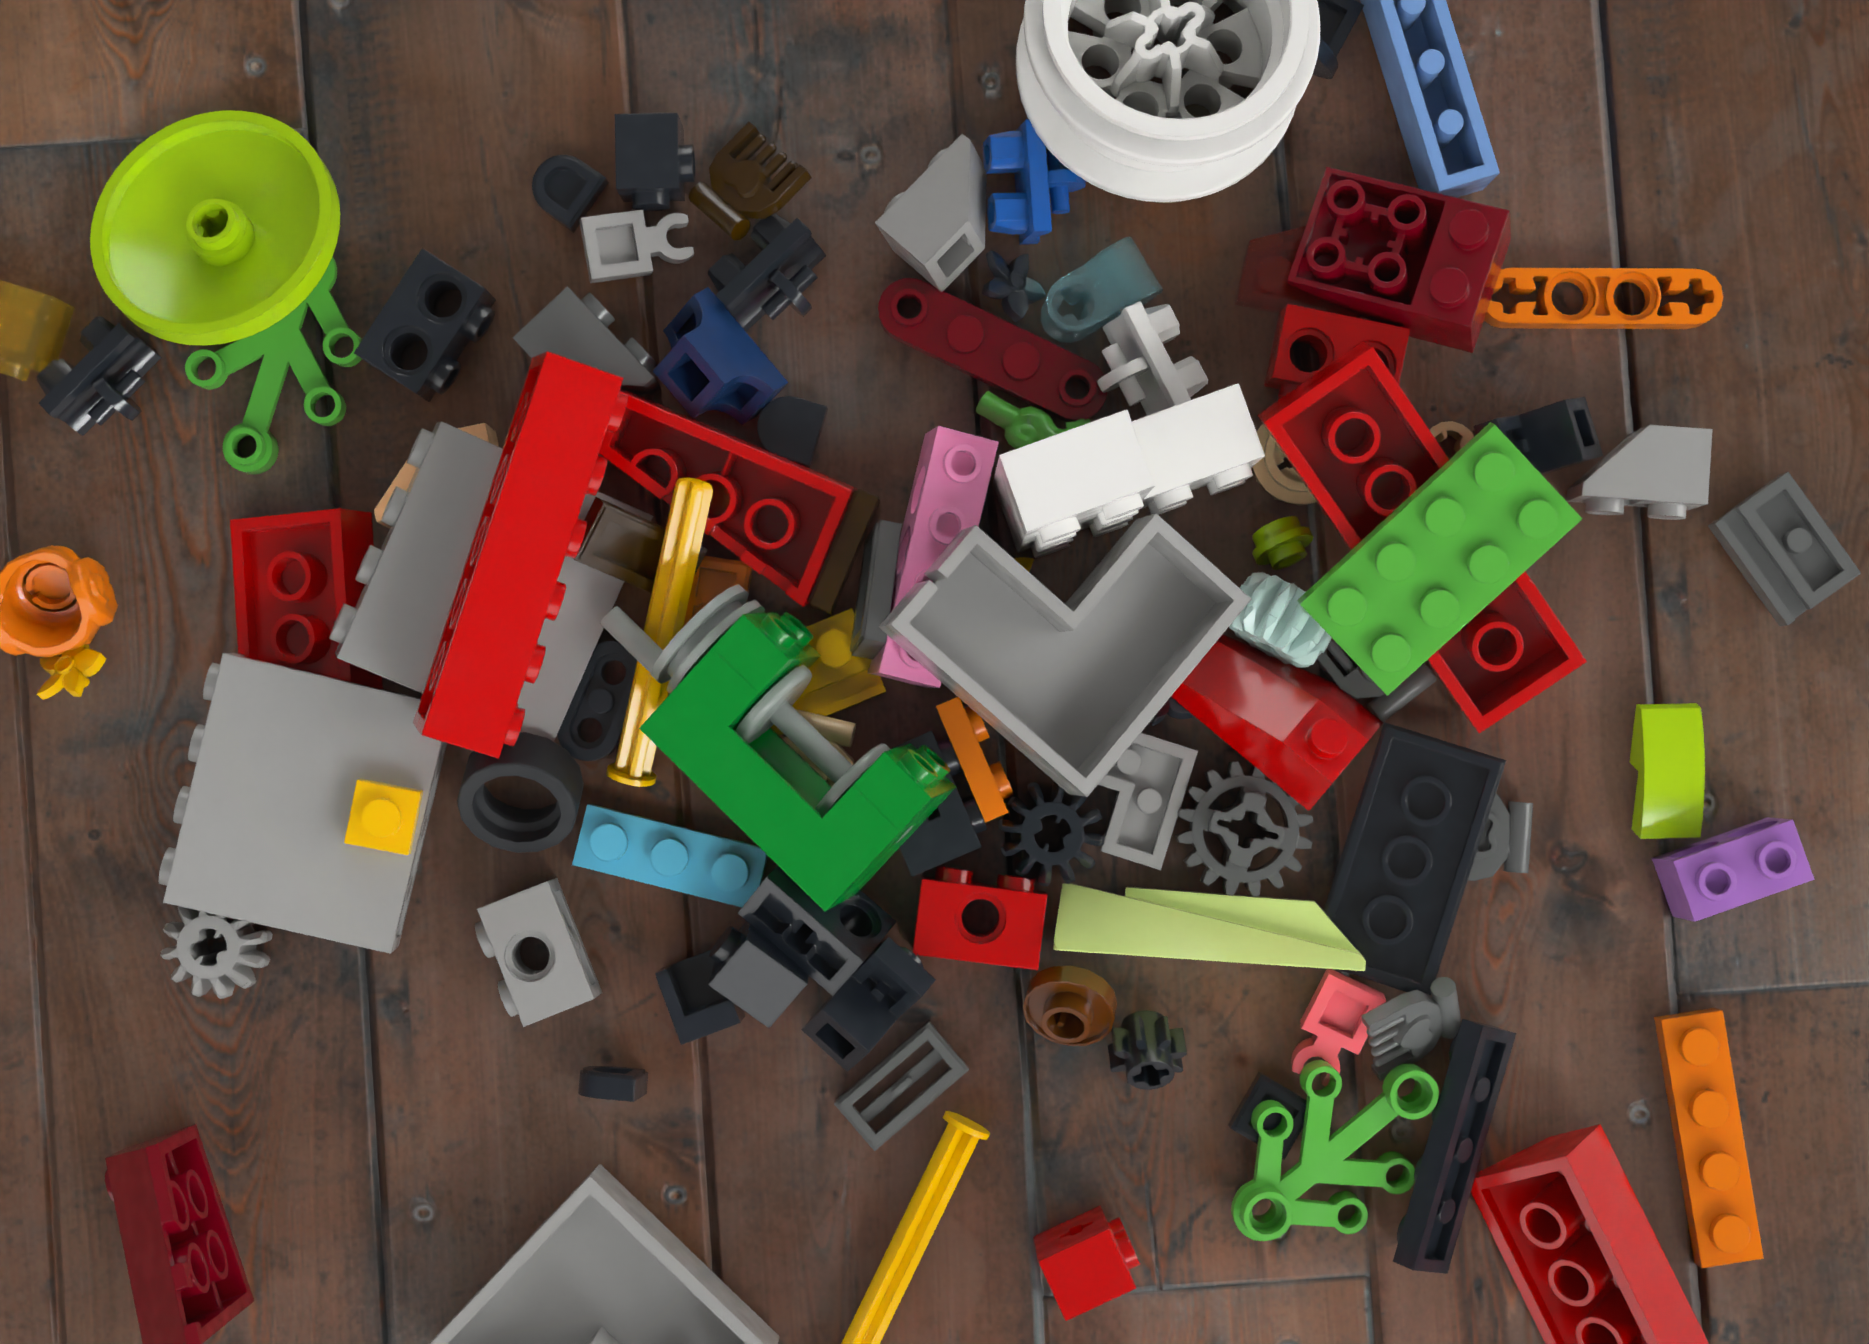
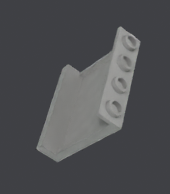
M442 421L436 423L433 432L423 428L420 430L407 460L408 464L417 467L407 491L397 486L395 487L381 519V522L391 526L381 549L372 545L369 546L355 578L356 581L365 584L355 608L344 603L329 636V639L339 643L335 652L338 659L423 693L503 450L502 448ZM597 492L595 496L585 495L578 516L579 519L584 520L595 497H598L649 521L653 517L601 492ZM565 556L557 580L566 584V591L560 611L555 621L544 620L537 641L538 644L546 646L539 675L534 684L524 681L517 702L518 707L525 709L520 732L546 737L553 742L604 629L600 622L612 610L624 583L620 579L575 561L568 556Z
M223 653L220 664L213 662L205 679L203 699L211 701L206 725L198 724L196 726L189 746L188 760L196 762L191 787L183 786L175 804L173 821L182 825L176 848L168 847L159 871V884L167 886L163 903L391 954L400 943L447 743L422 736L413 724L421 698L246 658L238 653ZM358 779L423 791L411 854L404 855L344 843L356 781Z

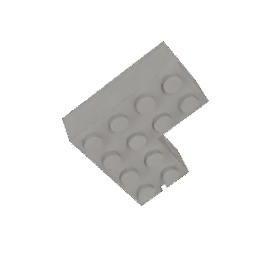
M1158 514L1136 519L1065 604L978 526L974 525L961 530L924 573L930 580L916 583L881 623L879 628L1068 794L1088 797L1251 601V598Z
M599 1164L428 1344H778L780 1336L616 1178Z

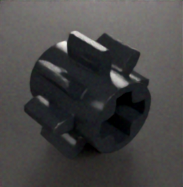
M1138 1011L1125 1017L1121 1022V1028L1113 1027L1111 1029L1113 1043L1108 1045L1111 1072L1126 1070L1127 1083L1133 1087L1143 1090L1158 1089L1173 1080L1174 1072L1181 1073L1183 1071L1182 1057L1187 1055L1183 1028L1169 1030L1167 1016H1163L1155 1011Z

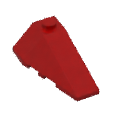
M1223 634L1171 696L1308 811L1311 810L1383 725L1380 719L1349 694L1341 690L1335 683L1304 669L1297 668L1292 664H1284L1260 650Z

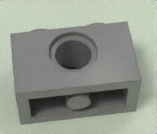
M558 878L477 909L481 918L480 922L475 923L478 941L487 958L496 956L504 980L498 982L501 1000L511 1017L519 1015L523 1027L593 1000L602 993ZM536 937L547 945L550 957L544 970H533L523 963L520 956V947L525 938Z

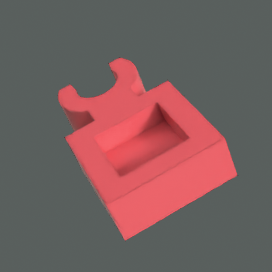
M1326 969L1300 1020L1301 1029L1312 1033L1313 1036L1301 1041L1293 1050L1291 1057L1292 1071L1300 1074L1305 1062L1309 1058L1320 1057L1331 1064L1340 1074L1338 1054L1341 1048L1359 1055L1368 1037L1367 1027L1362 1022L1361 1015L1386 1002L1385 994L1333 969ZM1323 1072L1320 1076L1321 1083L1326 1087L1330 1080V1074Z

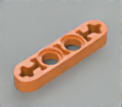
M1505 268L1500 271L1493 294L1502 288L1503 283L1509 284V292L1511 294L1529 295L1536 290L1534 282H1540L1541 285L1536 302H1519L1510 308L1509 314L1503 313L1502 303L1492 301L1491 299L1484 321L1498 328L1691 329L1715 317L1722 307L1724 296L1722 286L1716 277L1700 269ZM1569 282L1580 289L1584 301L1578 314H1562L1555 308L1551 296L1556 284ZM1629 282L1640 287L1645 297L1644 308L1640 314L1631 316L1618 310L1613 298L1618 284ZM1658 282L1663 283V287H1662V290H1661V291H1660V286H1659V283H1658ZM1689 284L1692 285L1695 295L1704 296L1705 303L1694 309L1693 314H1690L1688 304L1683 302H1669L1660 308L1662 316L1657 314L1661 296L1678 295L1688 289ZM1536 303L1539 315L1533 314Z

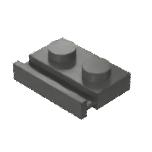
M1789 472L1778 475L1730 509L1724 516L1708 525L1779 626L1791 624L1799 615L1806 610L1812 609L1861 574Z

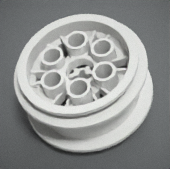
M1025 0L1024 18L1016 47V75L1022 104L1035 132L1047 149L1074 174L1098 188L1125 198L1149 202L1186 201L1219 192L1253 172L1273 152L1284 136L1294 115L1296 105L1302 98L1316 65L1320 45L1317 0ZM1222 2L1235 13L1213 24L1215 18L1213 12ZM1171 5H1181V6H1180L1179 8H1177V7H1174V6H1171ZM1111 12L1125 14L1111 20L1107 17V14ZM1072 17L1092 29L1093 36L1068 31L1069 18ZM1156 38H1157L1161 43H1163L1162 45H1159V44H1158V45H1156L1155 47H1153ZM1216 51L1227 54L1233 63L1223 64ZM1091 65L1101 66L1111 74V77L1095 79L1089 76L1084 71V68ZM1182 69H1189V71L1183 76V78H1181ZM1154 76L1162 78L1163 83L1159 84L1150 81V79ZM1235 84L1254 88V90L1245 99L1227 88ZM1190 104L1204 106L1211 115L1198 118L1193 117L1187 112L1185 106Z

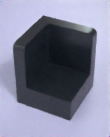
M711 950L663 967L655 973L681 1045L739 1024L745 1017L743 1009L708 985L714 960L709 957Z

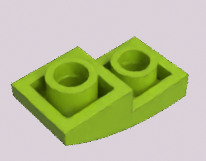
M1697 703L1636 704L1629 763L1638 771L1631 829L1640 839L1701 837L1705 791V747L1701 707Z

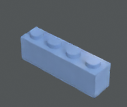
M1360 0L1361 4L1364 5L1363 12L1418 188L1456 198L1483 190L1500 171L1446 0Z

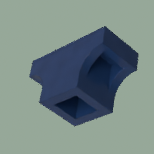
M709 287L694 294L663 330L670 342L671 350L653 372L692 419L706 411L717 410L729 414L741 425H744L757 417L764 407L788 383Z

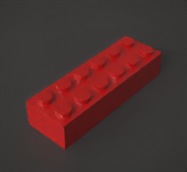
M1364 342L1355 346L1257 415L1350 550L1359 544L1450 460L1375 349ZM1526 571L1427 660L1460 710L1479 734L1587 662Z
M549 351L532 358L413 720V724L422 736L498 759L504 744L512 747L515 745L525 716V709L518 707L517 703L524 681L532 684L535 683L545 656L546 646L540 645L537 642L544 620L555 621L564 599L566 584L557 580L565 556L575 559L585 535L587 521L579 519L578 516L585 495L595 496L605 474L607 458L598 455L605 434L618 431L626 410L628 396L619 393L623 377Z

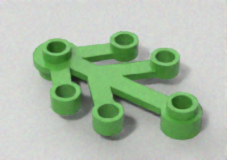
M333 256L317 286L297 308L282 320L261 332L237 340L216 352L206 349L197 350L186 361L185 372L188 379L203 389L212 390L222 386L228 375L263 358L243 422L231 428L223 441V454L226 461L239 471L252 475L261 474L268 471L278 458V442L269 431L289 365L306 395L304 410L312 421L323 426H333L339 423L346 413L344 398L330 387L301 331L309 306L326 334L323 340V351L326 357L341 367H352L362 360L354 354L362 338L349 328L330 292L337 278V265ZM342 337H351L354 343L352 353L345 358H338L334 351L335 343ZM207 359H213L216 364L214 376L208 380H201L198 375L200 363ZM323 396H332L335 402L333 412L327 417H319L315 409L317 401ZM253 436L257 444L256 451L252 456L242 458L238 453V444L244 437Z
M1314 1060L1306 1064L1299 1078L1300 1085L1307 1094L1299 1162L1282 1176L1283 1140L1287 1139L1293 1130V1117L1280 1102L1275 1100H1266L1259 1103L1252 1112L1251 1123L1259 1134L1253 1180L1245 1183L1238 1189L1231 1205L1233 1221L1242 1234L1256 1241L1274 1240L1281 1237L1289 1229L1290 1225L1335 1227L1343 1234H1354L1360 1231L1367 1222L1368 1211L1364 1203L1354 1193L1340 1191L1332 1195L1328 1201L1301 1199L1299 1197L1316 1183L1383 1187L1391 1194H1402L1411 1189L1415 1183V1168L1403 1154L1389 1151L1379 1156L1377 1160L1347 1157L1398 1115L1415 1120L1431 1113L1439 1098L1438 1085L1433 1077L1415 1064L1396 1066L1385 1077L1383 1092L1330 1135L1334 1099L1342 1089V1078L1339 1072L1326 1061ZM1323 1072L1329 1073L1330 1080L1328 1085L1321 1090H1313L1312 1081L1315 1076ZM1406 1079H1414L1415 1085L1412 1092L1406 1096H1398L1397 1090L1400 1084ZM1280 1113L1282 1119L1278 1127L1273 1130L1263 1129L1264 1119L1269 1114ZM1397 1164L1403 1165V1173L1397 1180L1386 1181V1173L1390 1167ZM1262 1199H1269L1271 1201L1270 1208L1266 1213L1262 1215L1252 1214V1208L1258 1201ZM1349 1204L1355 1205V1213L1350 1219L1345 1221L1338 1220V1213L1342 1207Z

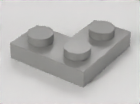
M1144 733L1138 735L1098 784L1118 791L1105 830L1104 844L1100 846V851L1161 870L1196 760L1197 750Z

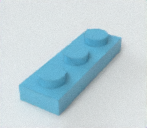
M587 804L572 865L743 907L762 883L768 855L757 845L594 804Z

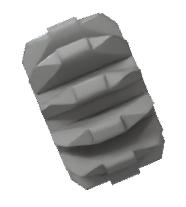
M178 906L179 916L183 923L170 922L166 923L163 928L164 933L177 940V944L162 949L160 954L163 959L171 960L178 958L181 963L171 974V979L178 983L193 975L191 983V993L197 997L206 995L212 987L219 999L232 996L235 984L243 989L254 985L256 979L251 967L263 968L268 966L270 962V957L266 953L257 950L256 945L272 940V932L270 930L255 932L252 927L255 923ZM224 936L227 950L210 953L207 946L208 939Z

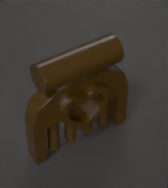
M749 121L715 156L709 167L711 186L705 182H699L689 193L690 202L733 240H740L749 232L751 223L747 218L766 219L780 211L812 178L802 165L798 166L797 162L790 161L771 180V176L786 162L787 154L780 152L765 167L762 166L777 150V146L774 143H769L753 160H749L766 143V136L760 134L757 128Z

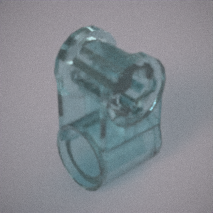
M1129 236L1105 248L1086 262V264L1055 282L1051 286L1041 308V322L1044 330L1051 338L1060 342L1073 343L1083 339L1115 318L1117 319L1122 314L1121 311L1126 307L1141 301L1142 305H1145L1163 291V288L1133 239ZM1063 298L1069 305H1074L1078 302L1083 305L1084 308L1078 320L1072 313L1064 317L1058 313Z

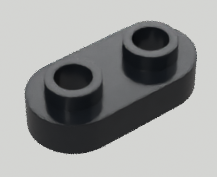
M606 641L596 645L557 733L560 745L572 757L578 760L596 761L603 759L614 752L619 745L637 660L618 641ZM620 661L626 668V676L621 683L612 685L606 680L604 671L610 662ZM589 718L597 719L602 726V734L594 742L586 741L581 735V725Z

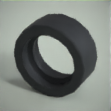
M527 732L519 733L513 747L504 744L499 759L473 751L469 755L457 798L461 820L476 837L495 848L522 853L539 852L558 845L573 830L584 786L580 766L565 748L549 738ZM500 776H520L532 779L548 788L557 799V802L541 809H521L509 806L495 798L484 783Z

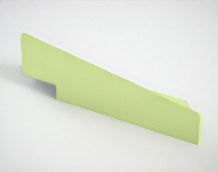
M1062 883L1053 950L1365 971L1366 960L1363 955L1350 943L1313 900L1252 897L1247 895L1231 896L1221 893L1128 886L1125 889V896L1077 884Z

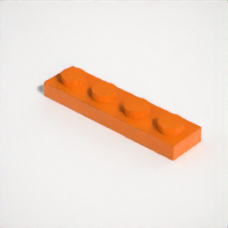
M1710 1008L1654 1017L1694 1263L1701 1268L1764 1259L1723 1010Z

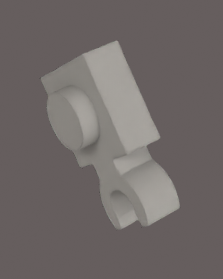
M643 210L581 217L580 228L590 283L651 275L653 272L651 257L659 256L662 260L672 264H680L690 260L694 255L693 247L674 248L668 243L666 234L670 229H680L687 226L689 223L688 215L671 213L664 216L657 226L646 227Z

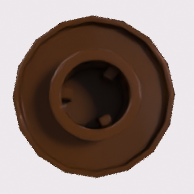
M1053 966L1039 971L1029 981L1023 1012L1026 1022L1034 1031L1051 1042L1067 1046H1087L1101 1041L1111 1032L1118 1003L1111 986L1105 979L1090 970L1075 966Z

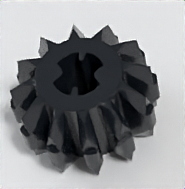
M1053 781L1051 786L1050 801H1044L1040 786L1037 782H1032L1027 787L1028 793L1035 805L1028 808L1020 799L1014 796L1007 802L1012 810L1023 815L1020 823L1008 819L999 821V830L1008 833H1019L1020 838L1002 845L1000 848L1004 856H1011L1025 849L1027 854L1018 862L1015 868V872L1021 877L1026 875L1034 863L1038 861L1041 863L1038 872V883L1040 885H1049L1052 865H1058L1061 877L1065 883L1069 884L1075 881L1074 872L1068 862L1073 857L1088 869L1095 865V860L1090 855L1081 851L1080 848L1083 843L1102 846L1105 837L1098 833L1084 832L1083 826L1098 822L1102 819V814L1100 810L1093 809L1078 815L1076 811L1085 802L1087 797L1072 795L1065 805L1062 803L1064 789L1055 781ZM1048 815H1054L1053 821L1059 823L1063 818L1068 828L1067 832L1060 835L1062 846L1052 850H1048L1049 844L1047 842H1043L1039 847L1034 838V834L1042 830L1040 819Z

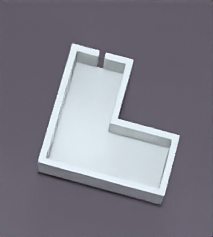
M1238 383L1131 421L1126 409L1001 454L998 458L993 486L1017 552L1019 553L1031 548L1034 557L1038 558L1070 546L1069 542L1073 541L1072 537L1076 536V532L1090 527L1093 537H1097L1127 526L1128 521L1133 519V515L1138 514L1139 509L1147 506L1151 515H1159L1187 504L1186 501L1193 498L1191 491L1207 485L1210 495H1214L1244 484L1245 479L1253 476L1251 468L1265 454Z

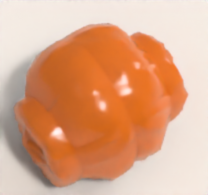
M53 545L25 553L9 561L0 571L1 650L14 656L26 653L36 657H53L67 650H75L85 644H90L99 628L108 625L114 620V615L118 608L115 592L109 582V575L105 571V567L90 557L81 559L68 547Z

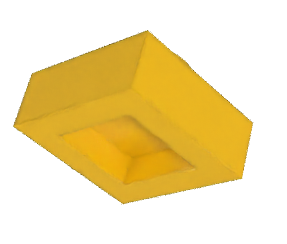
M358 779L356 781L344 843L404 855L411 854L423 791Z

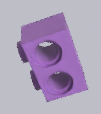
M1767 817L1652 858L1672 916L1694 922L1815 880L1793 819Z

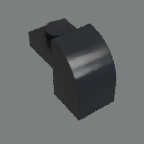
M1585 397L1565 399L1520 415L1496 418L1473 426L1475 437L1490 422L1495 424L1541 475L1603 456Z
M888 937L883 943L880 942L834 996L831 995L801 1030L848 1072L870 1053L895 1021L926 993L936 979L924 969L917 955L909 949L899 946Z

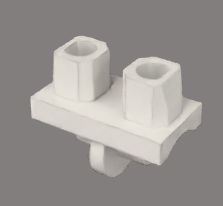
M1141 301L1123 309L1121 315L1102 327L1111 344L1102 350L1111 369V372L1097 381L1103 393L1120 386L1129 406L1141 402L1148 416L1190 401V397L1208 384V378L1198 360L1190 356L1173 364L1163 344L1173 340L1180 334V324L1170 305L1163 304L1144 309Z

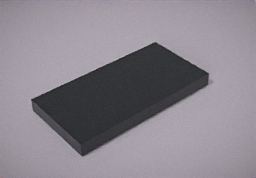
M1384 722L1324 908L1326 915L1366 960L1365 971H1341L1404 992L1419 990L1431 995L1430 987L1437 977L1506 760Z

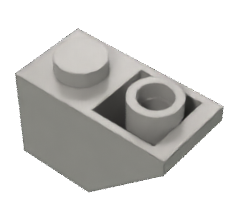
M961 134L948 148L938 152L930 161L927 170L905 192L896 195L888 203L884 214L875 222L892 250L941 293L985 249L987 174L984 164L971 140L964 134Z
M1648 425L1632 432L1567 489L1566 501L1586 503L1585 513L1623 515L1624 506L1648 507L1647 517L1667 520L1686 519V510L1708 504L1713 429Z

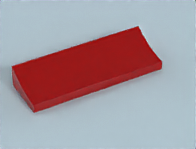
M337 508L230 520L238 654H242L246 658L383 689L382 676L338 659L335 652L339 643L329 639L344 603L355 608L365 584L356 581L355 578L369 546H374L372 513Z

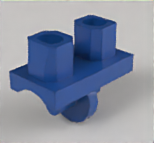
M1026 119L1016 131L989 135L983 142V163L986 174L1014 173L1016 193H992L988 198V230L1011 235L1019 234V245L1038 244L1041 235L1049 234L1052 231L1051 211L1052 214L1069 213V192L1085 188L1086 181L1067 169L1050 151H1047L1046 154V146L1035 132L1029 119Z

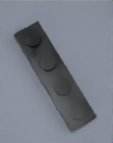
M1462 1019L1459 1032L1454 1037L1450 1046V1064L1442 1092L1439 1095L1435 1108L1432 1110L1433 1123L1425 1151L1415 1167V1185L1408 1210L1397 1230L1398 1245L1393 1262L1414 1271L1448 1273L1516 1033L1496 1026Z

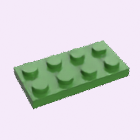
M1490 422L1297 601L1388 696L1582 520V517L1501 430Z

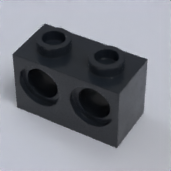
M422 248L356 348L354 354L430 402L436 392L441 395L444 394L455 381L461 369V363L457 359L470 340L475 343L478 342L487 332L495 316V311L490 308L496 299L484 287ZM446 290H459L462 295V303L459 310L449 317H437L434 311L437 297ZM414 341H424L428 349L425 362L417 369L404 370L401 365L403 349Z
M779 866L766 877L738 912L740 916L832 996L858 969L897 922L861 890L851 898L824 911Z

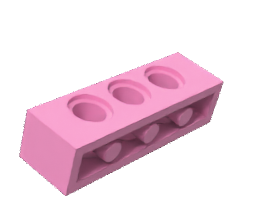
M937 426L925 433L899 541L890 613L916 583L930 580L924 573L961 530L974 525L979 527L998 441ZM888 635L885 645L875 658L871 660L870 668L868 669V674L925 688H940L941 682Z

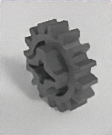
M1238 761L1228 762V777L1224 779L1213 769L1205 771L1209 787L1203 791L1200 788L1189 786L1186 792L1196 803L1193 809H1180L1178 817L1189 821V830L1176 834V842L1192 844L1194 849L1183 860L1186 866L1192 867L1203 863L1206 868L1202 872L1200 881L1209 886L1221 876L1223 877V893L1231 896L1236 892L1239 882L1245 884L1248 894L1252 897L1260 895V881L1264 879L1277 889L1283 887L1284 884L1279 871L1286 867L1299 872L1302 865L1292 855L1296 848L1310 849L1312 846L1310 840L1299 836V827L1312 823L1313 817L1306 814H1297L1295 806L1299 803L1289 794H1285L1271 779L1269 781L1264 779L1265 774L1254 765L1251 767L1249 775H1243V770ZM1241 787L1240 791L1237 792L1234 803L1220 811L1208 809L1220 794L1229 789ZM1265 794H1268L1278 805L1283 816L1284 827L1274 825L1264 809L1267 799ZM1248 811L1250 812L1249 822L1257 825L1258 829L1270 832V836L1256 835L1255 838L1245 837L1242 846H1238V835L1230 832L1229 828L1217 825V821L1231 822L1232 819L1242 820L1245 812ZM1203 830L1215 833L1223 846L1222 864L1209 852L1204 841ZM1269 846L1279 849L1273 858L1264 865L1247 870L1251 865L1252 857Z

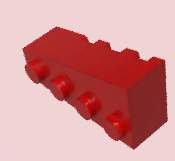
M619 391L620 394L628 396L626 410L618 431L605 434L599 453L669 505H671L675 484L679 478H696L711 484L713 493L704 533L712 536L740 557L741 561L785 591L786 595L802 607L810 603L808 601L852 495L854 491H857V488L635 393Z

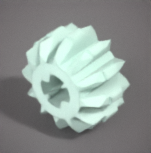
M1257 572L1248 576L1240 589L1251 598V601L1231 623L1229 629L1233 630L1237 637L1247 641L1250 646L1280 660L1284 664H1292L1297 668L1313 665L1318 656L1324 653L1332 637L1297 601L1305 591L1298 588L1294 583L1290 584L1276 575L1270 576L1264 572Z

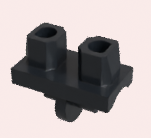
M774 213L766 219H761L753 227L750 237L762 251L747 266L731 253L723 255L708 270V275L718 290L716 297L746 332L765 314L774 320L789 305L802 317L812 309L811 304L802 293L818 278L812 269L826 255L812 238L809 228L798 218L789 223Z
M97 316L81 331L79 341L90 352L75 367L61 358L51 361L36 376L46 395L39 404L50 416L62 420L82 436L96 423L102 426L116 411L133 421L142 411L132 400L131 396L146 382L142 377L162 358L152 346L120 323L115 326L103 317Z

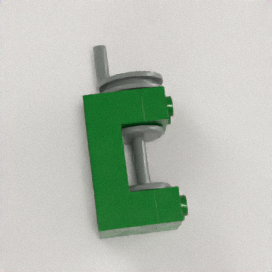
M739 584L728 588L716 596L696 613L674 636L664 650L620 607H614L604 616L600 624L651 673L655 680L661 684L669 681L667 691L670 695L639 729L824 911L854 896L956 788L946 777L950 772L948 765L940 756L925 745H921L917 749L912 743L890 749L886 744L881 743L868 751L854 765L836 750L792 707L811 681L812 673L809 668L821 656L808 644L813 639V635L797 618L787 612L782 616L777 612L764 613L765 609L756 600L746 603L749 593ZM775 725L835 784L831 787L771 726Z

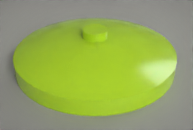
M225 110L194 115L161 129L139 144L126 156L107 181L97 202L91 224L90 248L93 267L98 281L108 297L124 315L144 331L158 338L185 345L206 346L237 341L261 332L282 320L297 308L317 286L332 259L340 230L339 197L333 178L315 149L303 136L285 123L269 116L247 111Z

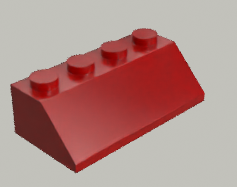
M1601 1124L1550 1136L1476 1173L1471 1194L1545 1344H1709Z

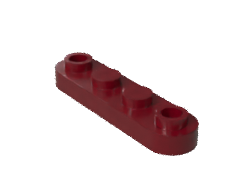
M915 278L899 279L891 283L880 297L878 305L879 320L884 331L891 338L1025 403L1040 408L1050 415L1066 422H1075L1081 418L1087 420L1096 416L1105 403L1107 392L1103 393L1097 383L1104 374L1097 365L945 291L941 293L936 287ZM905 299L916 300L921 306L919 315L912 319L903 318L897 311L901 301ZM1071 379H1081L1088 386V395L1083 399H1072L1065 391V384Z

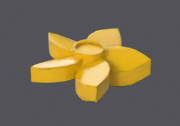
M88 644L75 650H67L62 653V656L39 658L41 667L52 676L41 686L37 695L44 700L65 688L73 697H81L84 688L90 683L88 677L99 672L107 658L100 652L90 649Z

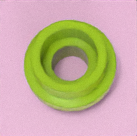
M1283 517L1266 524L1253 534L1252 540L1256 548L1253 550L1252 555L1259 565L1271 564L1274 570L1283 569L1301 561L1307 555L1305 547L1313 541L1314 537L1309 527L1301 526L1298 517Z

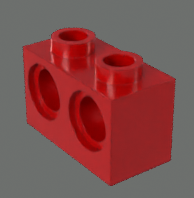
M1286 304L1278 314L1264 386L1279 389L1278 398L1281 399L1361 342L1375 349L1399 385L1410 328ZM1297 343H1305L1312 346L1319 356L1318 370L1314 372L1298 370L1290 359L1291 346Z

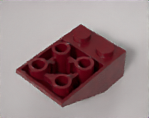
M1326 167L1287 282L1296 288L1375 322L1410 328L1409 336L1412 338L1473 353L1511 241L1510 210Z

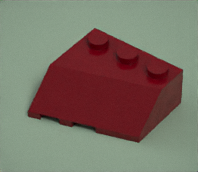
M194 1124L124 1148L105 1158L107 1165L105 1184L108 1194L115 1205L143 1344H202L254 1302L197 1125Z

